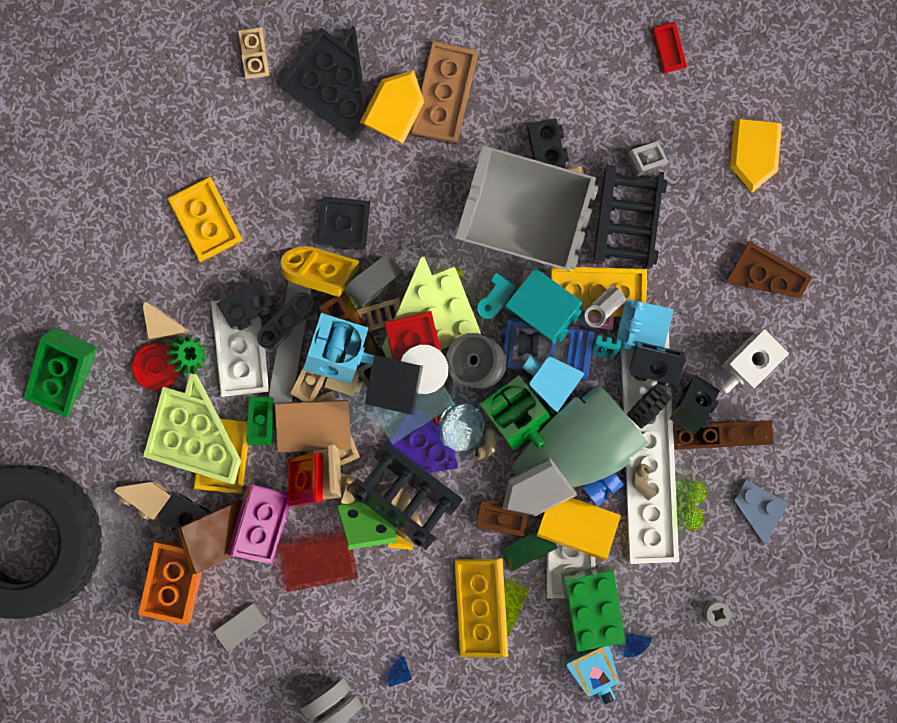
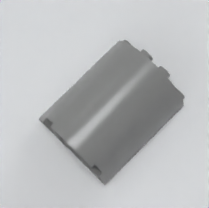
M483 146L455 239L565 271L575 270L578 255L574 253L575 250L580 251L585 232H582L581 228L587 227L592 209L588 208L590 199L595 200L599 187L594 185L596 177Z

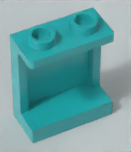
M537 268L531 272L506 304L508 312L515 317L521 318L548 338L553 345L557 340L561 342L569 331L567 329L572 321L577 322L584 312L581 300Z

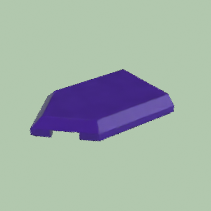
M416 408L414 414H407L388 441V443L428 473L458 468L452 434Z

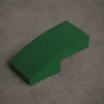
M538 531L508 545L501 549L511 571H515L558 549L556 543L537 537Z

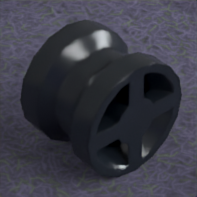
M519 331L518 355L523 356L527 353L538 357L539 332L527 334L525 331Z

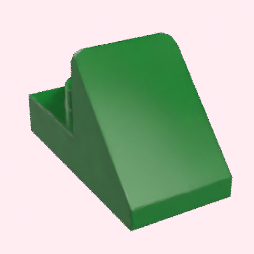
M249 397L246 443L247 445H272V432L275 430L274 397Z

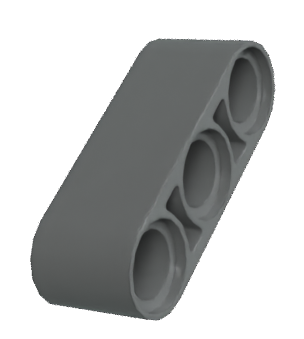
M386 254L355 277L345 287V290L363 307L389 287L397 276L400 277L404 271Z

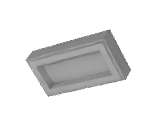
M253 603L215 630L214 634L228 652L268 622L255 603Z

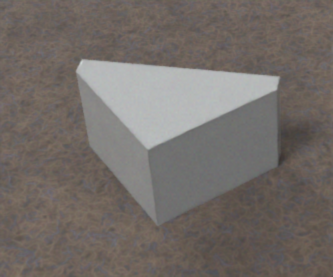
M658 141L632 149L625 156L635 178L668 163Z

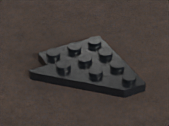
M352 25L342 40L339 41L321 27L279 81L278 86L355 143L367 127L360 123L367 106L356 28Z

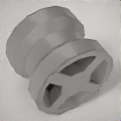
M715 600L705 606L704 616L713 626L721 627L730 621L731 611L727 605Z

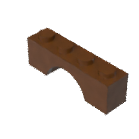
M347 293L341 294L340 297L336 296L319 307L323 314L366 327ZM368 330L363 347H365L364 353L384 357ZM360 362L356 370L368 389L372 365Z

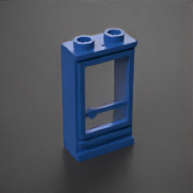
M508 319L507 324H502L500 338L504 339L503 349L507 356L506 369L526 371L522 367L530 356L541 364L550 356L583 372L584 375L581 380H588L594 332L567 328L569 331L561 342L557 340L554 345L539 332L538 357L527 353L520 356L518 355L519 331H525L527 334H533L538 331L524 321Z

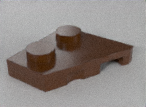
M505 497L480 504L476 528L524 537L528 515L502 509Z

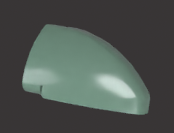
M598 384L582 397L583 402L577 397L574 398L538 433L545 442L544 446L538 449L531 441L513 464L512 471L515 475H518L551 458L572 488L591 484L621 470L631 462L630 457H633L646 446L648 441L612 397Z

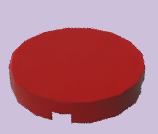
M161 343L146 344L137 351L132 361V372L138 384L156 391L162 390L163 387L168 388L174 384L180 370L175 373L173 369L176 365L174 363L172 365L167 364V361L172 359V357L166 355V351L172 350L169 346Z

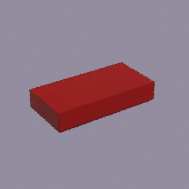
M676 21L652 27L663 74L686 69L687 64Z

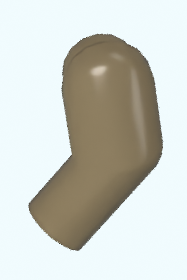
M484 429V442L472 451V457L480 462L487 460L496 451V429Z
M646 464L636 466L633 471V486L649 501L657 492L648 484V475L651 472L650 467Z

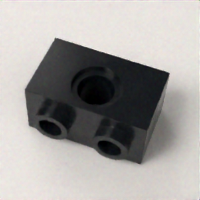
M636 341L637 345L634 348L629 366L630 375H634L633 377L640 381L655 380L659 385L671 387V385L678 386L686 361L684 352ZM655 361L663 363V366L658 370L650 368L651 364Z
M695 375L684 388L670 420L692 434H695L700 428L705 429L712 419L709 414L715 410L719 403L716 399L720 390Z
M173 492L158 518L163 520L162 525L175 531L177 527L184 524L182 516L185 512L190 513L194 520L212 511L179 492Z

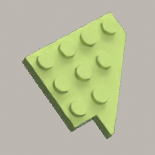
M421 256L393 320L432 311L441 350L449 347L458 337L466 333L481 334L455 266L431 274L425 257ZM386 335L382 348L385 356L392 359Z
M190 374L185 393L163 387L143 457L235 484L241 459L198 376Z

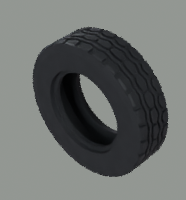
M17 465L0 468V510L15 500L31 502L42 508L50 516L58 535V550L55 560L48 571L37 580H17L7 576L0 570V618L26 619L53 611L74 599L83 590V587L88 584L93 576L92 573L96 570L102 542H100L102 531L101 525L98 522L100 520L96 508L94 509L92 506L93 502L88 494L83 492L84 489L75 481H71V478L62 472L58 473L54 469L38 465Z

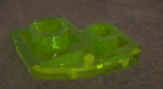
M695 480L692 486L685 512V529L694 533L695 529L699 530L705 520V517H703L705 511L696 506L698 503L702 504L708 494V491H706L708 485L699 480Z

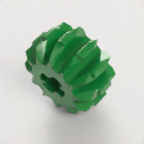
M191 334L186 335L185 339L180 335L176 337V342L172 341L169 343L172 350L166 351V355L172 357V359L167 361V364L172 365L174 363L176 365L173 369L175 373L181 370L182 375L186 376L189 374V371L192 374L198 373V368L202 369L205 367L202 360L208 359V355L203 354L202 351L207 349V346H199L200 338H196L193 341ZM185 351L189 352V359L184 358L186 356Z

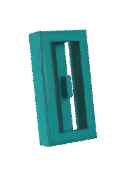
M598 335L593 342L591 355L612 360L620 350L622 340H616L613 344L611 343L612 338L607 337L604 342L602 341L603 336Z

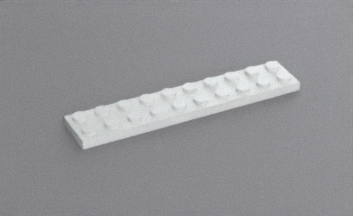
M669 331L665 343V348H669ZM620 347L623 411L627 415L636 402L658 383L651 379L640 381L635 379L634 375H630L629 366L634 350ZM655 361L651 364L650 368L658 370L663 366V363ZM659 385L672 397L671 387ZM672 398L663 410L646 426L639 428L635 424L648 441V444L633 457H630L631 462L625 466L630 564L679 562L673 421L670 420L672 415ZM646 464L650 467L651 472L648 475V484L657 492L649 501L633 486V471L636 466Z

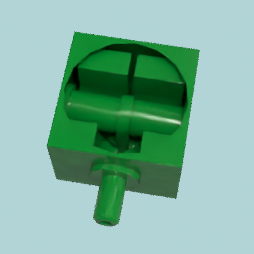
M517 376L480 403L489 419L513 451L529 439L538 449L544 446L545 442L538 433L551 421V418L520 376Z

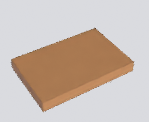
M349 400L275 404L278 452L328 449L329 444H334L338 449H351Z

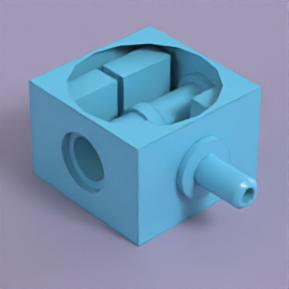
M321 313L303 370L351 384L360 362L373 364L374 355L364 353L365 347H363L368 328Z

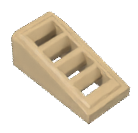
M392 299L357 310L361 318V314L366 313L369 332L385 328L380 309H385L388 321L393 320L389 306H394L396 313L400 305V299ZM371 311L376 312L379 324L374 325Z

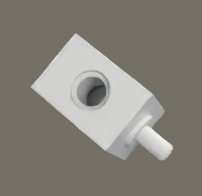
M765 329L754 332L721 365L731 375L721 386V389L725 393H729L738 383L745 390L754 389L789 353ZM753 355H755V357L757 358L756 365H754L752 362Z

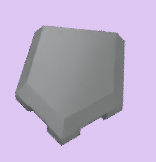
M549 458L509 479L502 509L537 516L577 496V493L552 459Z

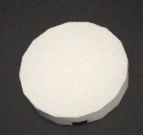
M430 345L412 347L401 359V361L423 365L418 394L436 392L444 385L448 377V364L445 356L438 349Z

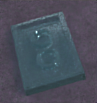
M442 386L436 392L418 394L414 414L412 415L371 405L369 407L391 443L394 444L455 406V403L445 387Z

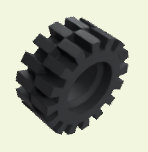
M656 384L636 402L627 413V416L639 428H643L663 410L672 397Z

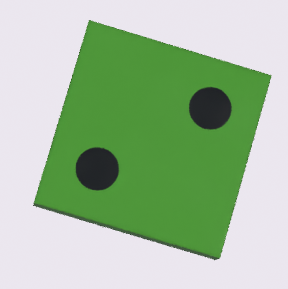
M363 502L337 506V513L348 550L396 542L397 536L393 525Z

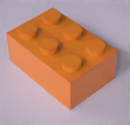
M163 540L154 542L138 615L187 625L191 622L202 572L192 574L182 544Z

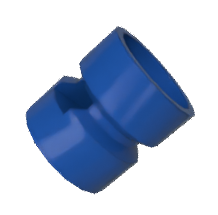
M614 473L606 478L580 487L598 507L608 499V493L614 494L624 485Z

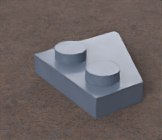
M746 479L733 500L759 536L761 542L767 544L789 504Z

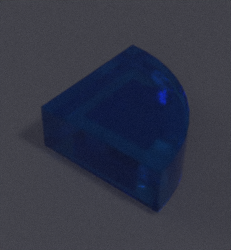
M627 632L623 657L630 658L642 654L649 647L652 637Z
M405 656L400 657L392 664L388 675L389 687L412 680Z

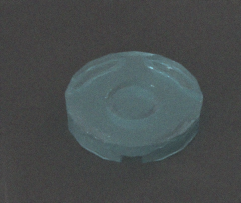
M468 403L451 405L443 413L439 422L441 427L440 439L446 446L455 451H466L473 448L480 441L484 432L485 423L480 410Z

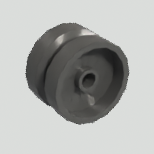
M466 333L458 337L450 345L446 354L448 371L451 377L457 383L475 389H487L496 385L503 378L507 368V356L503 347L496 340L479 333Z

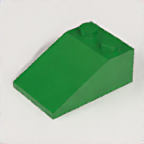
M55 327L41 336L24 398L67 418L91 370L97 347Z

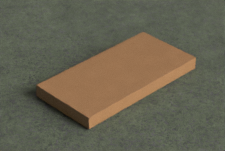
M432 41L421 86L424 104L412 125L411 134L453 144L458 143L478 51Z

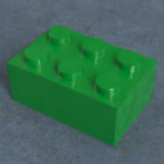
M609 565L561 574L572 645L577 652L625 643L614 570Z

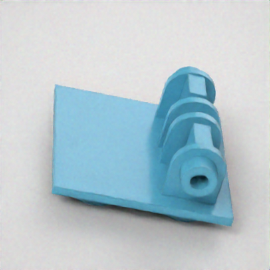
M627 299L616 340H622L621 347L632 351L637 345L636 341L665 347L674 309Z

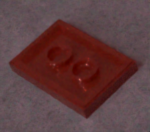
M343 532L278 544L287 592L359 578L354 550H348Z

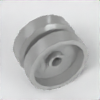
M340 677L314 693L299 709L306 719H313L319 716L313 723H345L363 705L356 695H350L342 699L349 692L350 686L344 677Z

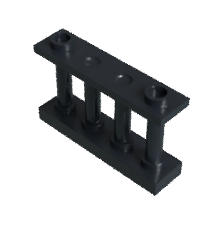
M606 165L593 263L602 264L605 258L609 259V256L646 261L645 269L650 270L653 268V265L657 264L659 252L655 250L661 196L662 193H666L667 179H664V172H659L656 180L620 176V173H616V166ZM618 185L655 190L653 204L618 200L617 197H613L614 187L618 188ZM620 209L652 214L650 228L614 223L613 220H610L611 211ZM619 233L649 237L647 251L611 247V244H607L608 235Z
M385 441L374 456L379 463L364 482L356 478L348 492L352 494L354 499L363 502L408 536L415 545L427 550L436 539L430 533L444 512L451 516L463 499ZM388 468L398 475V478L382 497L371 488L385 469ZM405 483H408L417 490V493L402 512L391 502ZM426 497L435 503L437 507L424 525L420 526L411 519V516Z

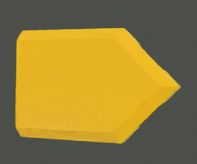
M414 70L382 79L360 121L361 124L402 145L424 104Z
M743 119L734 120L730 168L737 174L751 193L778 172L782 128L780 123Z

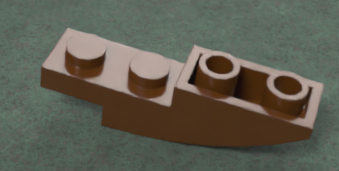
M772 420L709 423L705 429L700 428L695 434H692L680 425H673L675 450L774 445Z

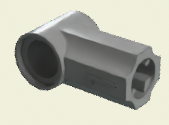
M612 284L591 305L583 310L580 322L589 329L600 327L627 299L619 288ZM590 311H594L598 315V320L595 324L588 320V313Z

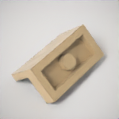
M329 444L328 449L314 450V453H323V500L342 498L340 450L334 444Z

